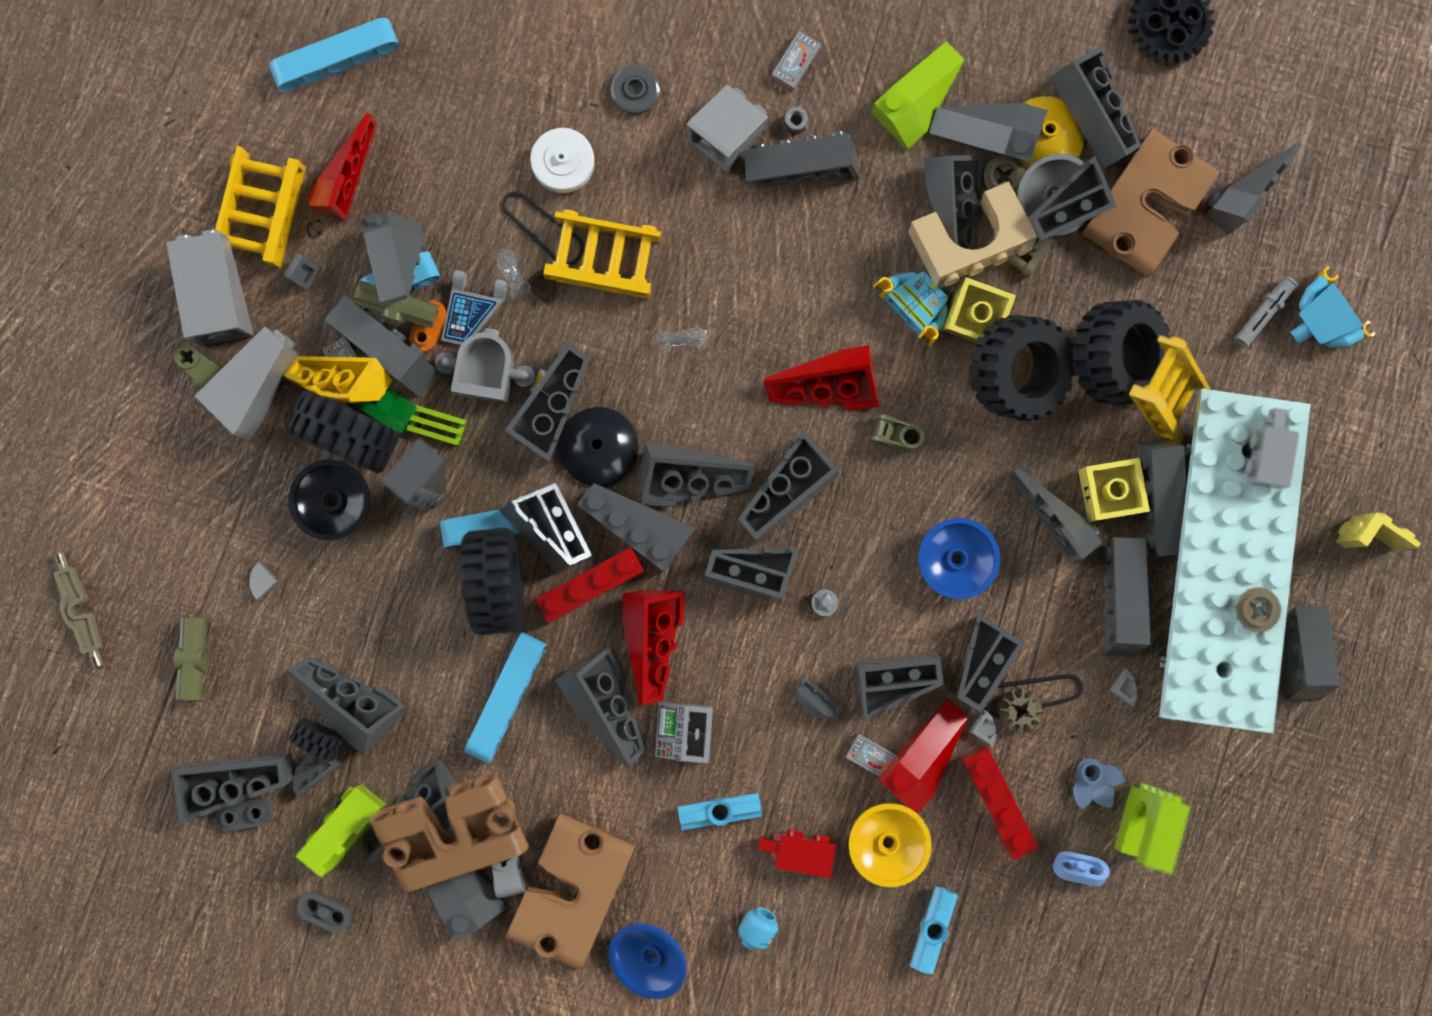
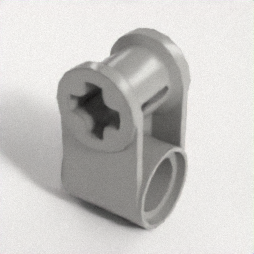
M519 856L508 859L506 863L504 860L491 865L497 899L525 893V880Z

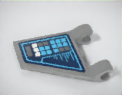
M456 270L453 275L452 290L441 341L461 345L468 337L479 333L504 302L508 291V283L504 280H496L493 297L464 291L468 277L467 274Z

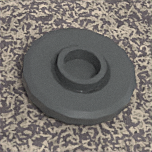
M640 65L626 66L614 76L611 84L612 99L617 107L624 112L631 114L644 113L651 109L658 101L660 93L659 82L655 74L647 67Z

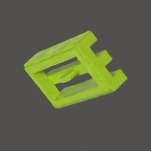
M416 405V412L410 418L411 421L407 426V431L459 446L466 420ZM423 413L459 424V427L457 429L419 417V414ZM416 423L454 433L456 437L453 439L417 428Z

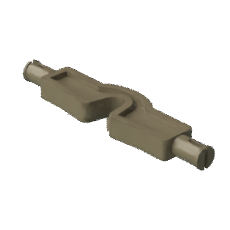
M65 552L54 554L53 558L58 571L54 572L53 575L61 595V616L65 624L74 631L81 653L88 654L92 669L102 667L104 664L99 649L103 648V644L99 636L95 616L93 613L81 615L75 613L76 607L86 602L88 596L80 582L76 568L69 567Z

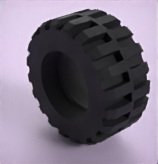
M1143 300L1112 301L1097 304L1082 318L1083 322H1080L1076 328L1078 333L1073 338L1072 343L1074 345V352L1072 353V360L1075 362L1074 373L1080 379L1078 383L1081 388L1086 390L1085 393L1098 403L1136 405L1129 393L1133 385L1142 388L1145 385H1149L1165 355L1157 340L1160 336L1170 339L1171 337L1168 334L1170 329L1168 324L1163 322L1164 317L1162 314L1156 311L1154 306L1145 303ZM1122 343H1123V349H1124V358H1123V361H1122Z
M1008 315L1006 318L1001 317L995 320L994 326L988 325L983 330L984 336L977 338L974 344L976 349L974 352L971 351L970 359L972 360V366L969 367V376H972L973 379L970 381L972 391H977L975 397L979 403L984 404L985 409L996 413V415L1021 421L1043 419L1046 414L1050 415L1057 410V404H1063L1067 398L1065 394L1067 391L1070 392L1073 387L1071 381L1072 377L1076 375L1073 370L1072 342L1070 338H1065L1066 332L1049 319L1024 315ZM1027 344L1033 356V370L1026 385L1017 391L1011 378L1012 363L1017 352Z
M309 390L301 394L286 426L288 434L377 474L384 471L399 440V434L394 429Z
M507 527L468 531L461 541L460 567L464 605L470 628L478 635L516 632L523 626L524 591L519 550L514 532Z

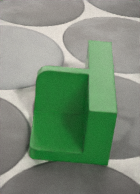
M387 388L384 396L379 401L350 402L402 434L417 409L416 405Z

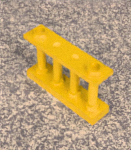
M237 146L235 154L233 153L230 158L229 165L231 171L215 230L229 238L231 247L259 253L263 257L262 260L269 266L281 268L306 167L299 160L288 158L287 165L283 167L249 160L250 154L243 147ZM246 170L281 178L282 185L280 191L278 190L276 193L243 185ZM239 196L275 203L274 216L267 218L237 211ZM233 221L268 228L269 236L267 242L259 243L229 236Z
M563 210L562 213L555 212L556 223L563 225L556 261H553L552 265L545 263L543 273L545 280L551 279L566 284L645 299L650 298L651 283H647L645 274L651 242L660 243L661 232L656 231V227L641 225L640 228L582 217L572 210ZM573 227L589 229L583 262L579 269L568 268V264H566ZM599 232L615 234L609 268L605 275L594 273L595 270L592 269ZM625 237L641 239L635 274L631 277V280L620 278L621 275L618 274Z
M1160 336L1157 341L1165 353L1149 385H1145L1144 388L1133 385L1129 395L1156 435L1180 444L1185 433L1178 421L1195 389L1209 390L1210 387L1187 348L1186 342L1177 337L1169 339Z

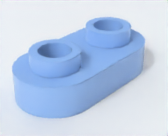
M1068 851L1060 852L1053 862V870L1061 879L1091 886L1103 885L1110 872L1108 865L1103 860Z

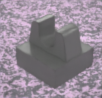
M296 253L295 256L291 257L292 261L288 268L283 270V276L301 288L308 290L321 268L304 256Z

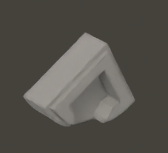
M257 562L250 574V589L256 600H260L279 582L261 562Z
M1124 669L1109 691L1129 706L1134 707L1138 696L1135 678L1130 671Z
M983 709L968 732L993 747L997 738L996 726L992 716Z

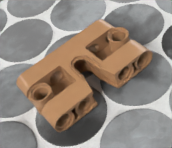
M1152 128L1142 141L1141 147L1136 150L1110 189L1117 206L1092 217L1081 235L1099 247L1104 248L1111 259L1115 261L1122 260L1128 266L1148 278L1157 268L1179 235V232L1160 213L1150 208L1146 204L1145 198H1150L1167 209L1188 216L1192 210L1196 209L1220 171L1195 156L1190 146L1177 144ZM1174 155L1180 156L1183 160V164L1177 163L1174 159ZM1116 241L1123 242L1126 246V251L1119 250L1116 246Z
M489 773L449 787V796L445 800L449 822L455 834H447L443 830L438 817L422 796L379 810L370 817V823L384 848L383 860L386 865L393 868L403 891H413L514 858L528 849L527 840L514 814L515 805L507 798L496 773ZM496 814H504L506 817H499Z
M560 813L538 864L559 880L576 887L578 894L571 898L555 891L528 886L506 938L535 950L543 958H553L578 970H582L635 845L607 834L599 827H591ZM590 834L597 835L600 839V844L596 847L588 846L585 841L586 836ZM551 937L556 945L552 948H546L542 945L541 939Z

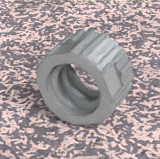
M793 107L788 110L784 119L786 129L795 134L804 131L808 124L807 112L799 107ZM792 116H799L802 119V123L795 126L790 118Z

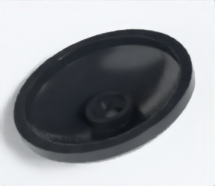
M592 407L575 414L564 426L559 439V455L563 466L573 478L589 486L593 484L601 487L609 486L622 480L634 467L639 452L638 437L633 425L624 415L606 407ZM594 441H602V447L594 449L592 446Z
M332 459L314 462L301 470L290 487L288 497L289 511L296 525L307 535L328 541L345 538L358 530L368 515L371 503L370 490L363 475L353 466ZM336 496L338 504L332 506L330 500Z

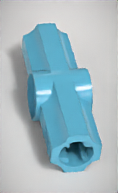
M758 792L728 798L718 797L711 801L678 806L681 830L710 825H725L728 822L762 817ZM716 805H724L728 809V813L723 818H717L713 815V808Z
M934 886L925 917L920 922V933L909 964L910 967L926 974H933L942 944L948 937L947 928L958 897L957 893ZM932 924L940 925L939 933L934 936L928 935V927Z

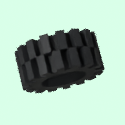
M305 718L299 719L289 737L290 742L300 747L301 750L307 751L313 756L316 755L320 759L323 758L326 761H333L344 742V739L340 735L335 734L336 732L333 730H329L327 727H323L319 723H314L312 720H306Z

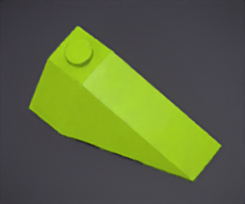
M946 41L874 103L871 114L908 151L927 133L937 107L941 106L965 59Z

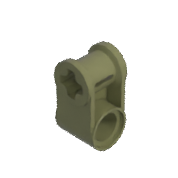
M191 345L181 346L175 352L174 358L177 365L190 375L193 381L201 388L222 369L216 362ZM189 355H192L194 359L192 363H189L190 361L187 359Z
M877 414V427L874 436L870 437V441L909 452L915 451L921 446L924 440V433L919 426L900 421L891 416ZM885 426H887V430H886V433H885V436H884V435H883V432H884ZM906 432L915 433L918 437V442L913 445L906 443L904 434Z

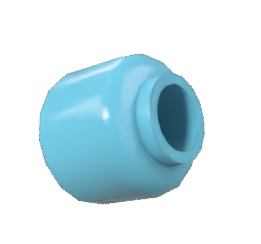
M763 907L749 910L738 927V934L742 939V944L750 950L767 949L779 929L776 916Z

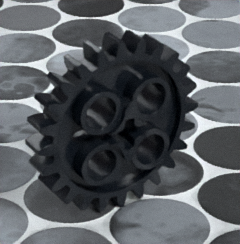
M1134 0L1133 3L1135 5H1132L1129 9V13L1132 15L1127 19V23L1133 25L1129 28L1128 33L1136 34L1131 43L1140 42L1141 45L1137 51L1140 52L1146 49L1147 54L1145 58L1148 59L1153 54L1156 56L1155 63H1158L1161 58H1165L1166 65H1169L1173 58L1177 65L1183 61V57L1187 62L1190 61L1193 54L1199 55L1202 48H1205L1209 43L1207 38H1210L1214 33L1209 28H1212L1215 21L1208 18L1215 11L1206 9L1211 3L1210 0ZM1162 1H1168L1172 7H1166ZM1184 15L1191 16L1194 22L1188 21ZM1148 22L1155 23L1158 29L1151 28ZM1170 36L1177 37L1180 43L1173 42Z

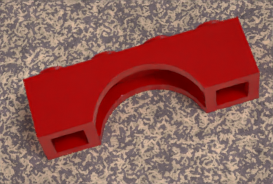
M630 547L535 600L547 623H552L594 598L643 574L645 570L634 549Z
M981 746L959 757L993 820L996 833L1007 855L1016 860L1038 849L990 749Z

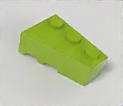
M363 784L355 788L351 786L340 798L343 802L337 809L333 808L323 819L325 823L319 830L316 829L306 840L307 844L295 856L321 878L338 866L371 825L370 817L387 805Z

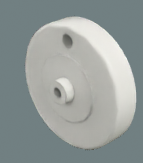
M556 128L542 134L533 145L530 155L531 168L538 182L546 189L557 193H569L580 189L590 179L595 165L593 150L588 140L581 133L569 128Z

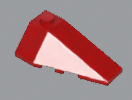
M366 113L318 178L315 188H311L308 195V203L315 213L346 222L377 125L371 114Z
M870 345L842 349L768 376L763 381L769 402L802 405L806 402L819 404V407L828 408L829 405L844 406V410H859L879 406L875 367Z
M638 590L623 593L622 621L640 705L663 700L671 670L668 665L671 650H676L677 642H674L677 627H682L684 619V591Z
M947 698L876 779L905 806L918 814L935 795L968 716Z

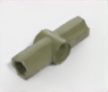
M359 281L354 294L353 304L379 311L381 315L391 319L407 320L418 325L433 328L438 315L439 305L413 298L411 294H409L408 299L381 307L376 285L368 282Z
M181 618L179 646L174 653V667L178 670L176 699L202 700L203 674L209 662V652L207 647H205L207 618Z

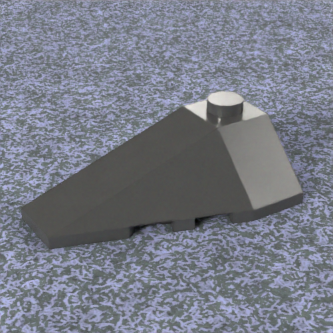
M389 211L372 213L362 218V226L381 307L408 299L415 279L413 272L415 266L420 263L419 253L421 249L425 248L426 240L422 224Z
M645 442L641 463L640 502L642 505L668 507L676 505L678 501L688 499L697 501L701 500L700 497L712 494L721 496L750 490L755 464L677 445Z
M1017 468L1009 473L1068 561L1084 559L1102 543L1099 539L1100 532L1092 522L1088 523L1085 518L1021 469Z
M310 657L288 670V675L339 735L362 755L385 738L406 708V705L387 690L380 687L376 689L362 684L363 680L357 677L350 679L339 674L338 669Z
M436 759L412 780L414 786L406 796L400 795L395 802L399 804L422 796L438 817L444 830L451 826L445 798L449 796V787L458 784V782L442 761ZM372 829L362 841L366 863L369 864L382 859L384 848L379 842L374 829Z

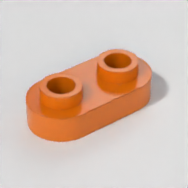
M434 300L428 301L429 303L439 305L438 315L433 328L414 323L409 335L410 344L414 343L425 353L432 351L436 347L443 331L447 314L446 308L440 302ZM421 334L427 335V339L424 342L418 341V337Z

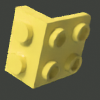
M1381 512L1352 516L1349 521H1346L1338 531L1340 536L1336 540V543L1343 548L1368 546L1373 537L1394 550L1418 549L1421 544L1414 539L1415 535L1405 528H1398L1391 523L1393 520L1389 516Z

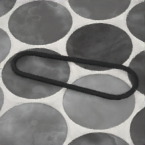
M516 191L509 192L502 200L504 212L556 261V256L508 211L506 201L510 196H520L562 228L563 224L556 223L553 216L524 194ZM572 232L571 236L578 241L580 251L574 260L566 261L568 265L579 261L584 250L582 240L574 232Z
M1073 674L1004 682L998 686L1005 687L1064 678H1073L1078 682L1079 690L1076 695L1041 704L1042 708L1073 701L1083 691L1082 681ZM987 703L985 706L986 711L991 716L1000 718L999 714L993 712ZM1025 709L1017 710V715L1027 711Z

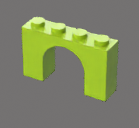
M1141 783L1140 788L1131 785L1114 848L1122 853L1137 857L1136 861L1143 866L1172 874L1191 806L1181 803L1182 797L1165 792L1157 787Z

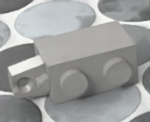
M1280 408L1270 409L1267 421H1263L1261 428L1256 429V432L1252 434L1250 440V447L1253 448L1252 455L1245 469V473L1248 476V484L1279 490L1291 486L1299 432L1289 430V425H1285L1287 410Z

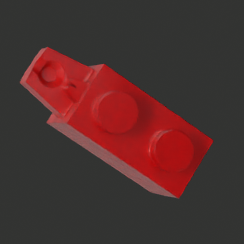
M788 828L787 832L774 833L773 839L759 837L757 849L771 852L770 858L776 859V868L825 878L831 877L836 844L834 841H830V836L814 834L813 838L803 836L804 832L801 830Z

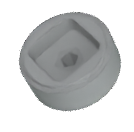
M819 590L811 599V607L820 616H830L838 608V598L830 590Z

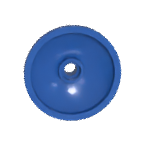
M952 518L938 523L927 532L920 544L918 565L923 579L935 592L951 599H968L981 594L993 583L1000 566V552L995 538L983 525L966 518ZM954 554L960 556L961 560L959 564H954L952 562V556Z
M644 923L630 924L620 929L610 943L609 961L611 968L618 980L633 993L649 999H664L675 994L684 983L687 975V963L684 953L678 943L662 929Z

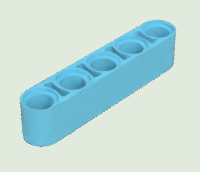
M379 18L272 60L269 63V67L280 92H288L390 53L398 48L399 43L388 18Z
M522 632L472 732L464 753L487 764L491 762L544 653L546 643Z

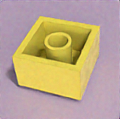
M967 277L962 278L957 282L942 331L976 342L978 337L984 336L982 332L988 325L994 326L995 320L1001 317L1006 318L1010 314L1016 295Z
M1140 458L1088 466L1078 470L1088 522L1150 511Z

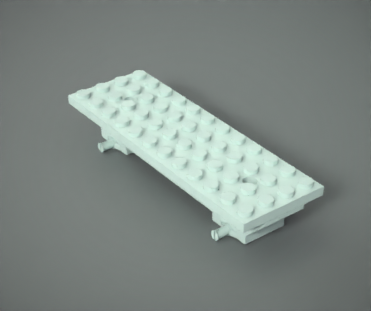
M1208 389L1198 390L1192 445L1187 444L1186 449L1189 450L1185 451L1186 455H1190L1167 656H1162L1160 661H1166V663L1160 662V667H1165L1159 717L1273 733L1311 404ZM1274 408L1287 410L1285 425H1289V430L1299 432L1291 486L1280 490L1248 484V476L1245 473L1248 460L1251 459L1253 449L1250 447L1251 436L1256 432V429L1261 428L1263 421H1267L1269 410ZM1255 587L1265 588L1273 592L1278 598L1281 605V615L1277 624L1270 630L1253 632L1243 628L1240 621L1236 619L1237 613L1234 607L1238 602V596L1247 591V589ZM1261 603L1258 605L1249 604L1254 610L1252 617L1255 615L1265 616L1260 610Z

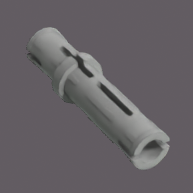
M1283 276L1274 290L1265 295L1263 298L1264 302L1234 337L1236 343L1244 348L1250 346L1251 342L1276 311L1281 310L1285 306L1284 301L1297 288L1298 284L1294 279L1289 276Z

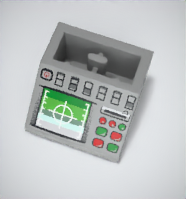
M659 702L655 757L686 762L709 763L713 706Z

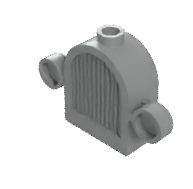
M484 328L482 333L468 337L461 344L457 359L451 353L444 352L439 354L435 360V366L440 373L444 375L454 373L451 392L454 395L504 404L508 403L512 380L521 388H529L532 386L536 374L529 366H520L514 369L512 351L499 337L500 331L490 328Z

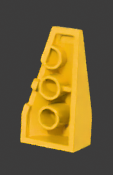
M297 356L283 375L287 380L329 400L341 402L379 401L392 382V379L376 358Z

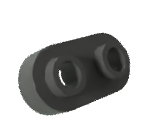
M265 798L249 799L219 809L216 819L220 828L225 831L247 829L268 823L273 817L274 809L271 802ZM255 808H258L261 812L259 818L253 814ZM228 813L234 816L233 822L227 820L226 816Z
M312 891L300 898L297 905V911L301 918L330 932L337 933L343 931L352 920V913L347 905L319 892ZM311 901H315L318 904L316 910L310 907ZM335 912L342 914V921L335 919Z

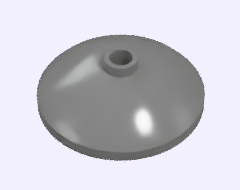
M1051 154L1038 159L1030 165L1023 174L1017 190V198L1027 217L1049 197L1050 190L1054 189L1056 191L1085 163L1071 155ZM1086 221L1079 223L1067 230H1064L1056 234L1055 236L1071 233L1080 228L1083 224L1086 223Z

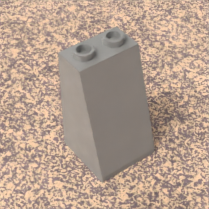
M206 230L200 236L180 235L175 237L174 241L166 242L184 338L200 346H206L254 336L229 238L223 233L218 232V230Z
M264 327L195 397L233 435L250 440L286 378L283 375L295 358L299 356L293 349L296 344L278 329L272 331Z

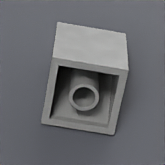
M727 84L686 124L687 141L729 173L744 155V150L749 149L768 126L769 117L763 107L758 104L753 105L747 100V96L736 87L733 89Z

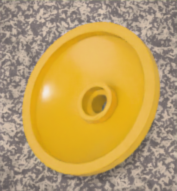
M1036 97L1024 102L1025 104L1048 110L1031 163L1017 159L1024 166V169L1027 170L1035 161L1051 154H1067L1078 158L1083 150L1085 137L1074 116L1070 113L1066 102L1054 97ZM1045 127H1051L1053 133H1047Z
M883 803L873 806L858 817L851 829L849 836L851 860L858 872L865 879L876 885L898 887L908 884L924 871L930 859L932 844L929 830L922 818L906 806L895 803ZM887 837L893 840L892 845L889 847L883 845V841Z

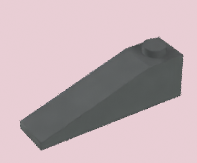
M1025 103L937 107L929 134L1031 163L1048 110Z
M1297 142L1227 188L1223 193L1216 192L1207 203L1210 208L1205 213V216L1228 234L1239 228L1249 220L1268 195L1267 191L1280 178L1276 174L1284 171L1302 145Z
M955 155L924 159L925 186L934 212H937L948 236L955 244L962 248L973 250L976 231L972 227L974 215L979 213L976 197L977 191H982L983 185L982 155Z
M608 646L571 666L555 681L574 710L626 767H630L645 752L637 721L631 717L628 703H631L629 694L625 695L621 679L624 678L622 669Z
M476 870L426 886L443 923L455 943L481 928L507 908L503 898L497 899L494 884Z

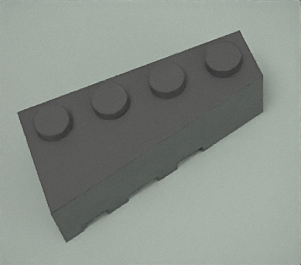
M1102 45L1074 60L1052 75L1051 78L1055 83L1056 89L1066 102L1070 113L1074 116L1082 130L1083 136L1089 142L1097 160L1104 169L1141 147L1130 115L1123 112L1122 105L1124 99L1120 91H1115L1111 81L1114 73L1111 66L1106 67L1103 56L1106 52Z
M843 131L832 132L828 137L819 138V136H807L803 138V141L797 142L781 140L777 142V145L772 146L756 144L751 149L744 150L746 180L752 188L787 185L788 180L792 179L793 182L801 184L811 183L816 177L827 179V182L838 181L840 175H850L851 180L860 179L857 147L850 134H845Z
M344 295L324 320L370 358H376L386 371L416 395L420 396L439 374V371L422 358L425 352L414 343L410 346L404 343L406 337L398 330L393 328L389 331L385 328L388 323L376 313L373 316L367 313L369 308L353 304V301Z
M1168 439L1135 442L1137 458H1140L1150 510L1144 513L1147 527L1145 535L1146 546L1150 549V552L1158 557L1179 554L1187 489L1184 446Z
M593 484L577 504L663 572L697 530L695 527L597 484Z

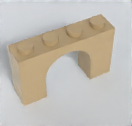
M1009 182L987 190L983 194L980 204L993 227L994 241L982 249L970 250L955 244L948 236L937 212L911 222L908 233L935 287L943 284L945 286L953 285L960 280V277L967 274L969 276L977 275L986 266L991 264L998 266L1006 262L1010 256L1015 254L1022 256L1033 249L1038 236Z

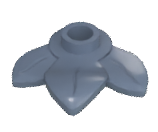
M1092 758L1084 759L1078 764L1076 769L1078 779L1073 786L1074 800L1081 809L1087 807L1091 801L1103 807L1112 808L1114 803L1113 786L1122 784L1125 779L1120 770L1112 765H1102L1099 761ZM1088 767H1092L1094 770L1093 775L1087 777L1085 774Z

